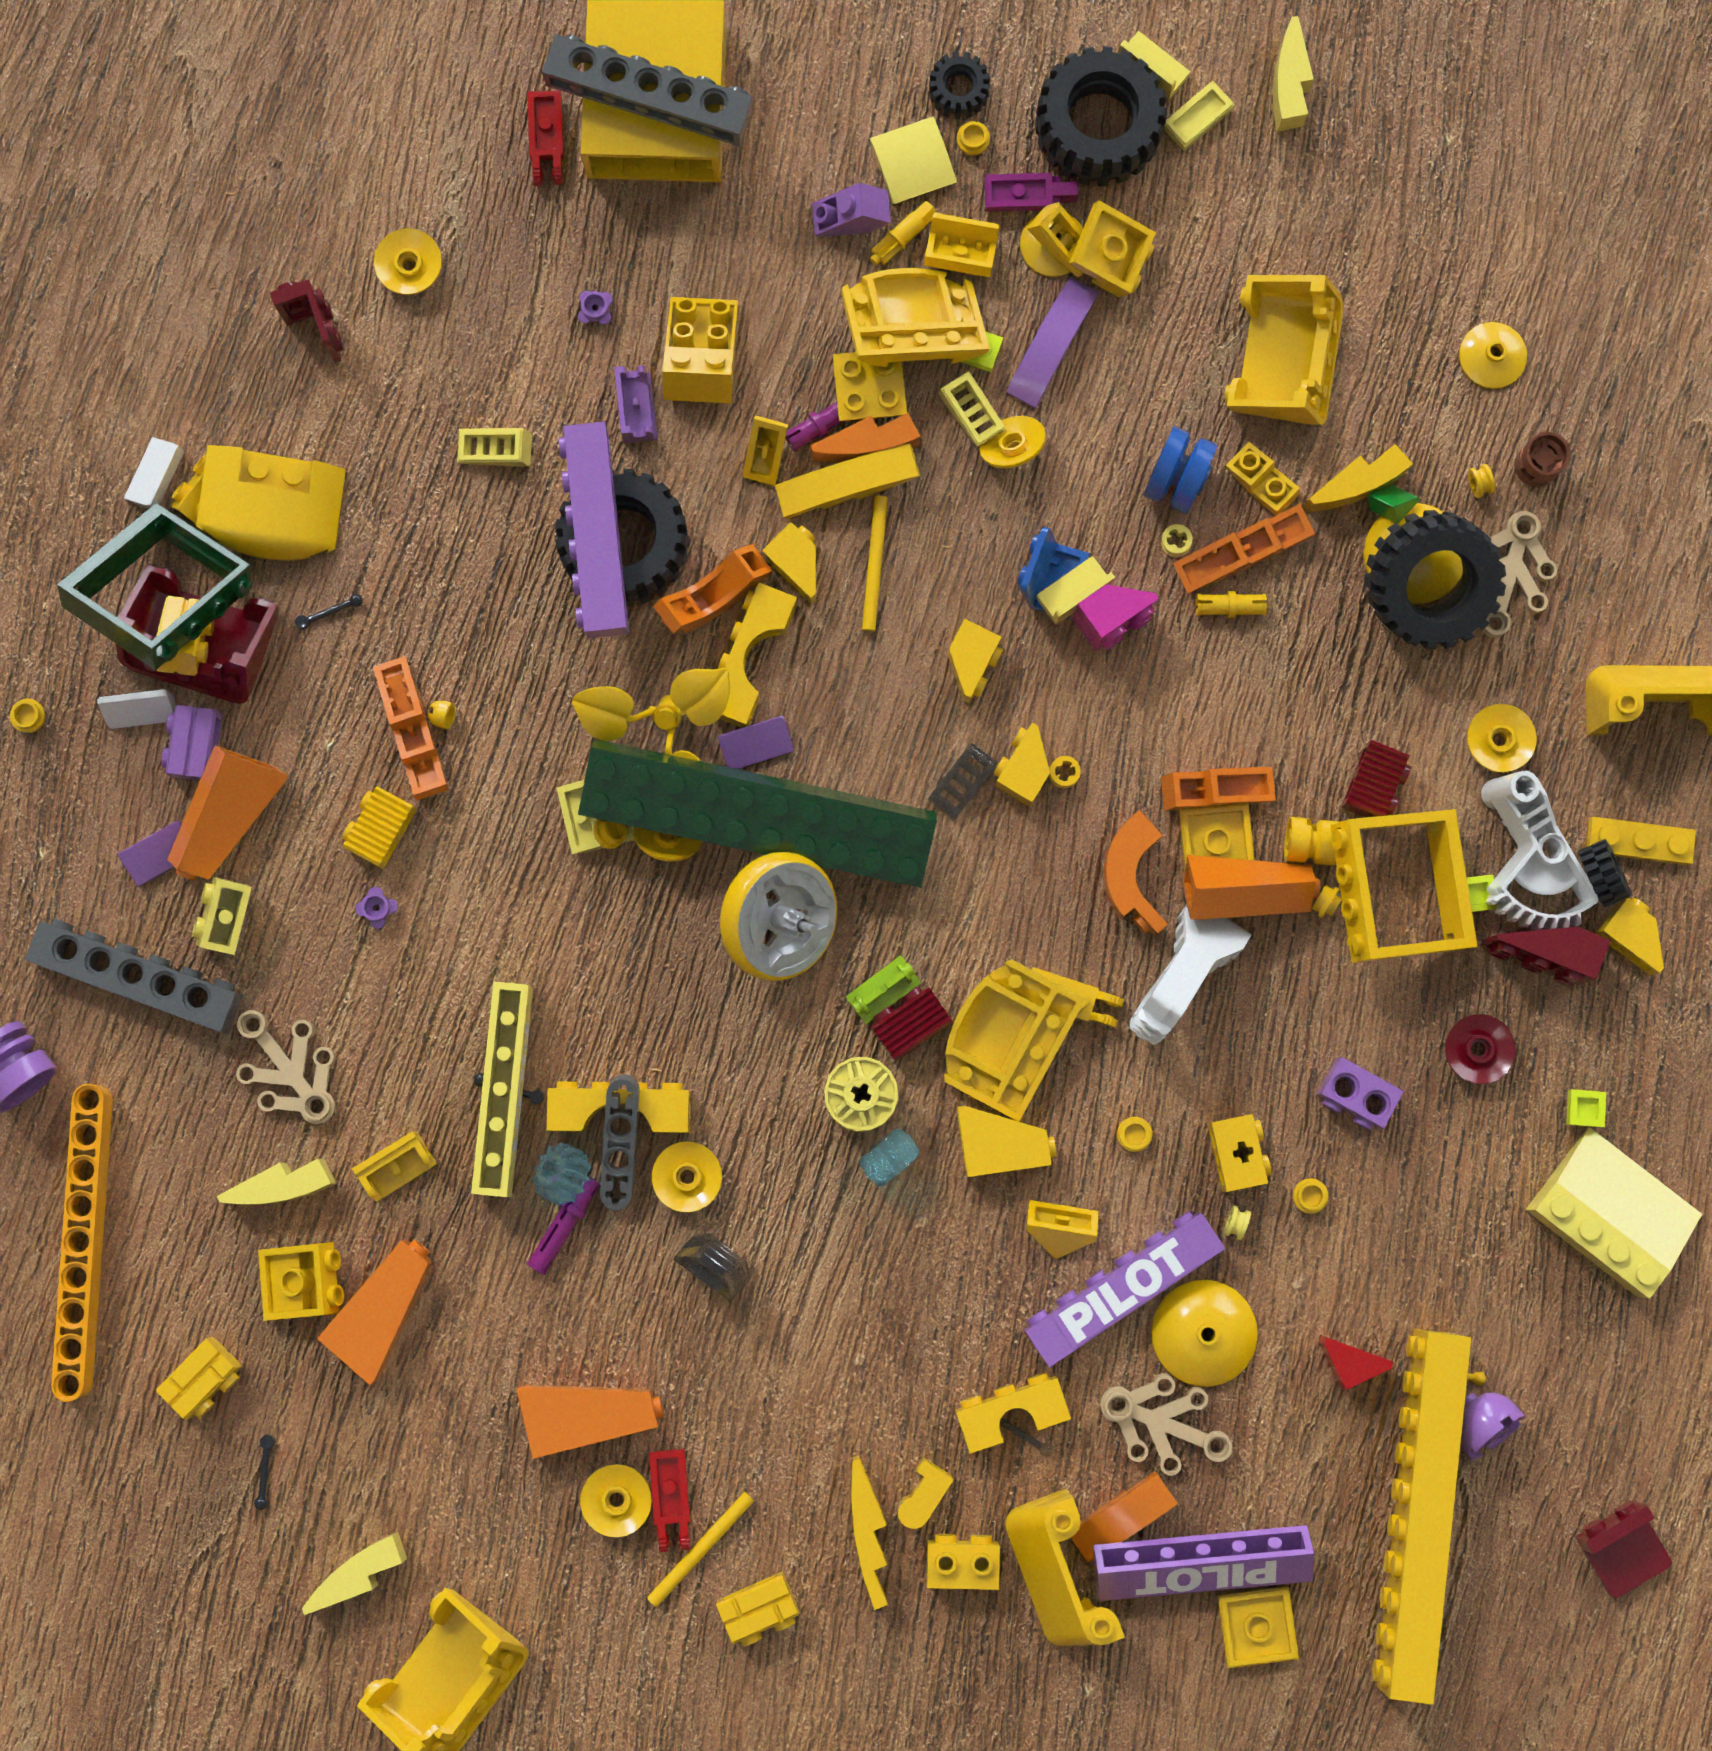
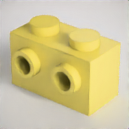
M216 877L212 878L211 884L205 883L201 903L206 904L203 917L196 918L192 937L197 938V946L235 955L251 886Z

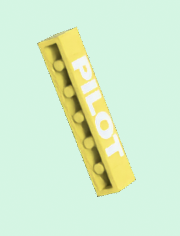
M493 982L471 1194L512 1197L533 987L530 985Z

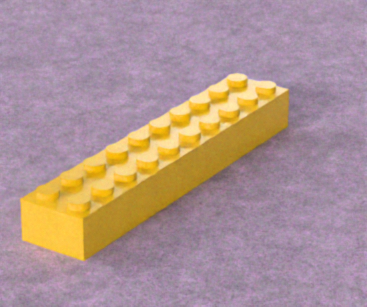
M1414 1328L1413 1336H1408L1406 1355L1411 1357L1410 1370L1404 1372L1402 1389L1403 1392L1407 1393L1406 1407H1401L1399 1412V1428H1403L1402 1443L1398 1442L1395 1449V1463L1400 1465L1398 1479H1393L1391 1487V1498L1396 1500L1395 1512L1389 1515L1387 1533L1388 1536H1392L1391 1550H1386L1383 1566L1384 1572H1388L1387 1587L1382 1586L1380 1592V1608L1384 1609L1383 1623H1378L1376 1629V1644L1380 1645L1379 1659H1374L1372 1679L1377 1682L1376 1686L1389 1699L1434 1705L1471 1337Z

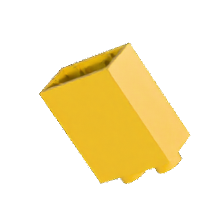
M587 0L585 44L595 47L605 45L613 48L620 55L630 58L633 55L647 59L652 65L662 68L664 66H672L681 70L684 75L694 78L704 76L713 80L716 85L725 87L727 24L724 0ZM585 63L584 71L589 70L592 65ZM615 73L609 77V80L613 82L621 81L625 77V75L621 73ZM653 83L645 84L641 88V90L645 92H652L658 86ZM682 93L678 94L674 100L686 102L690 99V96ZM583 98L581 156L587 179L721 183L723 141ZM711 104L706 110L717 113L723 109V106Z

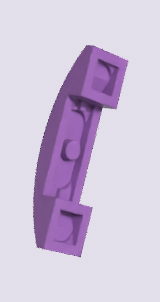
M1072 277L1068 279L1023 357L1006 391L1007 395L1033 409L1037 408L1052 381L1056 369L1081 324L1087 318L1100 292Z

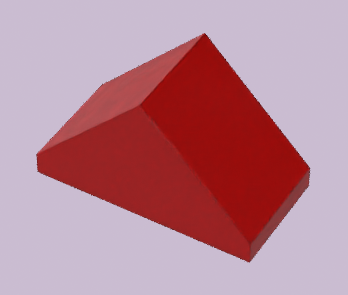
M1320 1335L1318 1343L1339 1387L1344 1390H1348L1392 1369L1393 1361Z

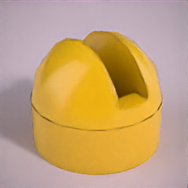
M444 700L435 701L429 706L434 710L433 714L427 713L428 719L432 725L448 730L455 720L456 705Z

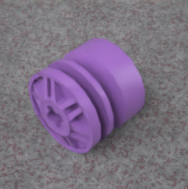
M21 1021L11 1022L0 1028V1114L9 1111L33 1096L57 1073L56 1065L44 1050L28 1053L35 1044V1039L32 1035H25L27 1028Z

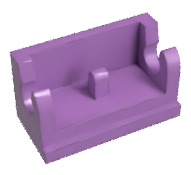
M639 365L636 371H627V368L624 366L614 367L621 435L624 443L658 440L651 372L647 373L646 367Z

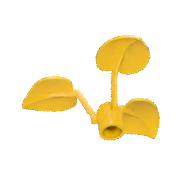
M726 668L692 669L682 672L674 679L670 695L662 697L657 707L649 706L647 710L636 715H630L634 707L632 697L627 692L611 686L585 689L572 698V704L584 729L594 738L603 741L621 738L627 731L628 722L634 723L652 715L655 724L659 728L667 730L666 754L700 761L697 756L689 751L680 750L672 754L675 728L679 725L685 714L697 726L713 724L722 716L730 693L729 673Z

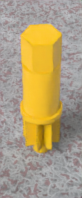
M927 201L923 202L892 231L889 230L886 236L870 250L873 253L870 261L875 266L880 262L885 265L900 250L903 251L905 246L932 220L933 214L937 213L934 207Z

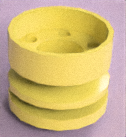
M853 1057L838 1064L829 1074L824 1088L825 1105L832 1119L841 1127L854 1132L872 1131L884 1125L894 1113L898 1101L897 1082L892 1072L880 1061L869 1057ZM862 1085H866L868 1087L867 1094L871 1096V1099L869 1101L862 1100L860 1104L854 1102L855 1094L851 1092L854 1087L860 1089Z

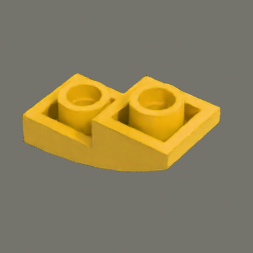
M1250 442L1226 465V469L1275 516L1282 513L1300 494V487L1277 470L1274 461Z

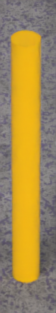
M881 495L874 496L862 631L875 632L888 503V497Z
M744 1491L648 1595L647 1599L651 1604L658 1607L754 1503L755 1500L747 1492Z

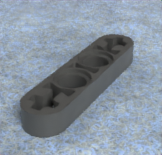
M626 1074L614 1077L609 1083L606 1093L600 1197L603 1204L612 1210H621L627 1207L634 1190L640 1087L635 1078ZM620 1085H626L627 1091L632 1092L627 1096L625 1108H618L620 1093L614 1092L619 1089ZM620 1117L627 1119L631 1124L630 1131L625 1134L616 1133L611 1126V1122L614 1119ZM615 1151L624 1152L628 1156L629 1163L624 1167H616L611 1164L609 1155ZM615 1177H622L620 1192L624 1194L621 1195L620 1199H614V1194L608 1192L613 1189Z

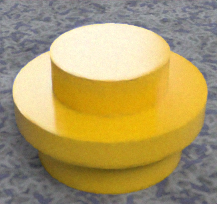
M967 122L957 132V145L967 155H979L988 148L990 133L987 127L980 122Z
M30 698L19 700L10 711L12 725L23 733L36 732L43 726L46 719L44 707L38 701Z
M596 819L593 826L597 842L606 849H614L620 846L627 834L624 824Z
M1325 885L1315 901L1312 909L1319 913L1318 917L1321 919L1325 914L1332 916L1342 900V898L1337 896L1339 888L1334 887L1332 889Z
M1304 1179L1293 1190L1294 1204L1304 1213H1318L1324 1209L1328 1202L1327 1188L1317 1179Z

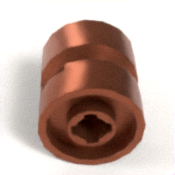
M1549 431L1532 437L1521 449L1515 460L1514 466L1519 479L1528 486L1533 487L1546 486L1552 482L1569 463L1571 452L1568 443L1559 434Z

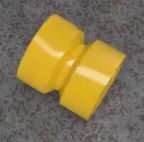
M1289 817L1284 841L1285 861L1305 863L1310 858L1316 865L1335 866L1336 859L1334 848L1331 845L1333 839L1330 825L1339 821L1319 820L1316 824H1312L1309 818Z

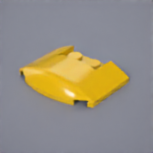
M897 268L862 276L861 282L850 289L848 284L842 287L841 295L857 360L882 367H887L889 362L951 359L952 364L988 353L990 347L972 281L964 279L962 286L954 281L945 279L947 276L946 272L922 268Z
M207 445L196 528L201 532L204 528L211 536L218 540L220 545L261 559L302 560L325 550L329 553L335 550L346 469L316 460L310 462L243 450L242 447Z
M1010 959L1004 963L1006 965L996 969L982 979L961 1007L953 1023L946 1046L947 1073H944L946 1083L1019 1122L1086 999Z

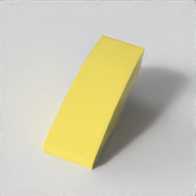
M1298 16L1292 17L1279 49L1274 70L1272 90L1273 113L1277 132L1303 127L1308 116L1303 93L1309 92L1314 78Z
M318 1158L291 1172L287 1163H278L218 1195L217 1198L220 1203L272 1204L315 1194L337 1184L325 1159Z
M396 1532L376 1541L355 1554L331 1573L303 1606L304 1615L366 1593L377 1587L378 1582L375 1573L402 1564L407 1559L399 1533Z

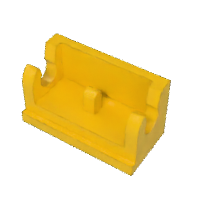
M411 1131L358 1164L352 1170L371 1199L374 1198L378 1202L438 1164L419 1133Z

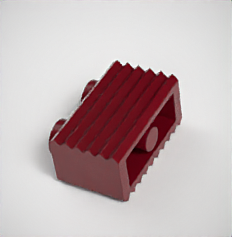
M1373 740L1367 742L1341 807L1363 817L1393 815L1399 798L1394 796L1398 784H1405L1411 771V766L1407 765L1410 755Z
M919 986L902 997L905 1004L893 1011L891 1006L873 1017L876 1024L871 1026V1029L894 1062L910 1053L953 1022L930 987L924 991Z

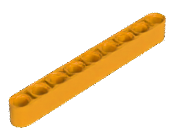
M95 1084L79 1086L73 1093L71 1103L51 1382L54 1396L64 1402L75 1401L87 1396L92 1390L113 1106L110 1091L104 1086ZM95 1091L99 1096V1103L91 1110L86 1105V1097L90 1092ZM92 1126L95 1128L97 1136L96 1140L88 1145L84 1141L83 1134L87 1127ZM87 1161L91 1162L94 1167L93 1176L89 1180H85L81 1175L82 1165ZM86 1196L91 1201L92 1207L91 1211L84 1216L80 1213L78 1205L79 1201ZM81 1232L87 1234L89 1238V1245L84 1251L78 1249L76 1245V1238ZM79 1267L85 1271L87 1277L86 1282L81 1287L76 1285L73 1279L74 1272ZM76 1303L81 1305L84 1310V1316L80 1322H76L71 1316V1309ZM73 1339L77 1340L81 1345V1354L78 1358L72 1357L68 1350L69 1343ZM70 1375L76 1377L79 1382V1388L75 1394L70 1393L66 1388V1380Z

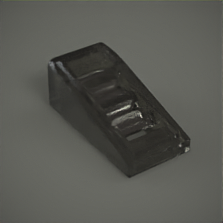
M970 743L928 797V800L955 821L995 771L998 763L975 744ZM970 757L986 768L983 773L967 762ZM961 768L977 779L974 784L958 773ZM952 779L968 790L965 796L949 784ZM944 790L959 801L956 807L940 795Z

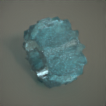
M894 1129L860 1158L859 1165L870 1181L872 1180L877 1186H883L898 1176L918 1157L919 1149L909 1134H906L902 1129Z
M559 1143L557 1146L549 1145L545 1155L539 1154L540 1162L538 1166L533 1167L537 1174L531 1181L536 1185V1193L555 1204L563 1205L565 1202H575L577 1194L584 1193L583 1186L585 1182L590 1181L587 1173L592 1166L587 1162V1155L569 1144Z

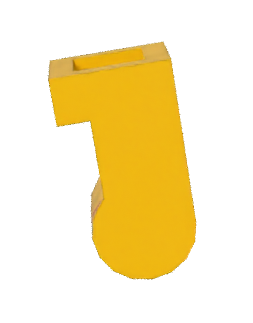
M925 1457L921 1459L915 1468L916 1472L922 1475L921 1479L912 1493L905 1496L898 1505L899 1520L905 1527L910 1529H918L928 1521L954 1480L952 1475Z

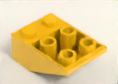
M670 298L662 370L664 400L732 403L738 300Z

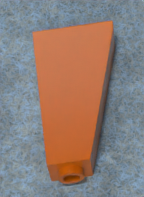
M215 745L167 859L176 868L175 873L190 880H195L197 876L209 880L283 786L288 775L276 766Z
M1187 855L1182 886L1190 919L1200 920L1311 912L1313 899L1319 897L1320 880L1315 878L1311 865Z
M407 1239L401 1240L317 1338L369 1385L375 1384L381 1378L433 1264L427 1257L430 1251L416 1239L411 1243Z
M531 1384L516 1388L532 1459L657 1428L660 1425L659 1418L664 1417L660 1396L654 1397L653 1391L650 1389Z

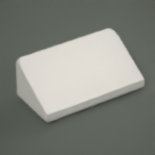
M152 437L124 499L146 509H149L155 503L160 505L184 454V450L179 445Z
M165 689L104 696L97 699L104 720L111 729L166 723L169 714H174L176 705L175 696Z

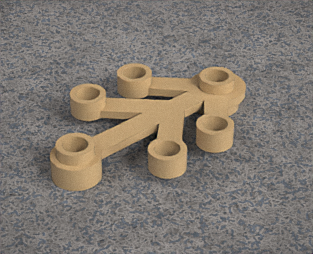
M1529 511L1514 513L1508 519L1506 529L1490 537L1491 542L1498 548L1512 542L1508 555L1499 559L1506 569V576L1500 580L1506 585L1505 595L1497 597L1496 601L1501 605L1497 614L1490 613L1486 619L1488 622L1490 619L1497 620L1499 622V629L1493 630L1488 625L1483 630L1485 635L1492 638L1501 637L1511 626V618L1506 610L1515 580H1517L1526 596L1525 608L1528 612L1539 614L1548 605L1547 596L1539 591L1522 560L1525 547L1537 565L1534 574L1539 581L1549 582L1558 572L1557 565L1552 560H1549L1538 540V536L1541 533V523L1537 516ZM1518 524L1526 525L1528 533L1521 534L1517 529ZM1541 566H1548L1551 569V575H1543L1541 573ZM1534 597L1539 598L1542 602L1541 608L1533 607L1531 599Z
M254 1010L242 1013L237 1021L238 1031L244 1037L256 1039L279 1070L257 1068L253 1064L245 1063L240 1065L236 1071L237 1080L246 1085L261 1082L292 1086L301 1098L280 1097L276 1092L264 1091L257 1099L259 1108L266 1112H273L277 1109L301 1112L302 1117L312 1124L327 1122L335 1112V1101L332 1095L327 1092L329 1070L336 1061L335 1052L328 1047H319L315 1050L313 1061L316 1064L313 1087H311L304 1078L308 1041L315 1033L313 1024L307 1020H298L293 1024L291 1031L294 1041L290 1060L267 1031L268 1021L262 1013ZM256 1018L260 1022V1027L257 1031L252 1032L249 1029V1022ZM301 1024H306L309 1028L308 1034L304 1037H300L297 1032ZM323 1051H327L330 1054V1060L326 1064H321L319 1061V1054ZM249 1067L253 1070V1077L246 1081L242 1077V1072L245 1068ZM267 1095H272L275 1099L274 1105L270 1108H266L263 1103ZM316 1100H321L324 1104V1109L320 1113H315L312 1109V1105Z
M1167 1373L1158 1374L1153 1382L1132 1391L1121 1386L1111 1387L1101 1397L1100 1407L1103 1415L1108 1420L1119 1424L1127 1443L1126 1451L1128 1457L1134 1462H1141L1147 1458L1148 1447L1142 1439H1139L1132 1418L1147 1425L1160 1456V1468L1168 1476L1179 1473L1181 1461L1178 1455L1173 1453L1165 1432L1202 1447L1206 1456L1215 1462L1226 1460L1232 1453V1443L1225 1433L1212 1431L1208 1434L1171 1419L1189 1410H1201L1206 1407L1208 1395L1201 1387H1192L1188 1390L1186 1396L1152 1410L1138 1404L1157 1395L1169 1396L1174 1392L1175 1382L1172 1376ZM1161 1379H1168L1171 1382L1168 1390L1162 1391L1158 1388V1382ZM1196 1392L1203 1394V1401L1200 1404H1193L1191 1402L1192 1394ZM1115 1398L1124 1400L1125 1404L1122 1409L1116 1410L1112 1408L1111 1403ZM1214 1439L1223 1441V1447L1218 1451L1210 1448V1444ZM1136 1444L1144 1447V1452L1140 1456H1134L1131 1453V1448ZM1168 1458H1173L1177 1461L1176 1467L1172 1470L1164 1467V1462Z

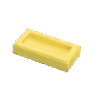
M1211 81L1166 120L1164 131L1185 151L1234 109L1235 104L1214 81Z

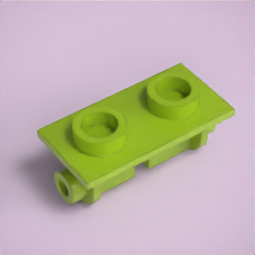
M900 955L845 997L864 1023L868 1024L874 1019L875 1015L892 1006L920 985L921 981L915 975L916 973L910 964L906 963Z

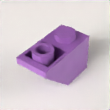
M857 183L812 203L814 233L818 237L865 234L891 223L888 190L867 184Z

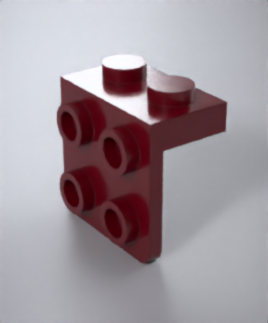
M308 279L299 283L295 281L286 282L279 285L277 290L269 292L273 305L286 325L315 317L327 351L335 363L342 361L339 351L345 350L338 330H335L334 324L330 320L334 316L321 288L315 290Z
M1628 1501L1614 1509V1514L1604 1520L1598 1519L1589 1523L1583 1528L1584 1531L1575 1536L1607 1593L1613 1598L1623 1596L1665 1571L1672 1564L1671 1558L1649 1523L1655 1519L1647 1505L1637 1501Z

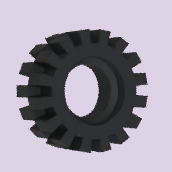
M954 51L951 58L945 54L942 56L941 63L937 60L934 64V70H931L929 92L930 100L935 102V109L938 112L943 109L944 116L949 118L950 113L955 114L954 119L960 120L961 114H965L967 119L972 117L973 111L976 114L980 112L982 104L985 106L989 95L990 74H987L985 63L980 65L979 57L975 55L973 59H970V53L965 51L964 57H960L959 52ZM954 75H964L970 79L973 87L968 94L955 96L947 89L946 83L949 78Z
M1606 839L1579 850L1580 859L1589 877L1590 884H1592L1593 890L1604 908L1631 897V891L1623 875L1624 873Z

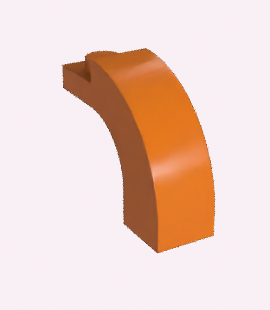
M750 544L732 551L721 564L704 578L684 590L661 598L653 607L673 634L682 630L686 634L713 620L748 594L749 590H753L758 585V582L761 583L772 572V569L755 546Z
M1138 810L1122 825L1108 847L1103 865V883L1107 899L1119 919L1121 920L1131 911L1135 915L1132 919L1134 924L1145 935L1150 932L1153 936H1156L1168 924L1139 891L1136 882V868L1141 856L1163 835Z

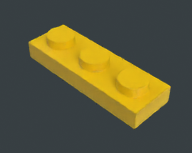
M1591 817L1589 818L1586 847L1606 839L1615 856L1689 866L1693 864L1696 830Z

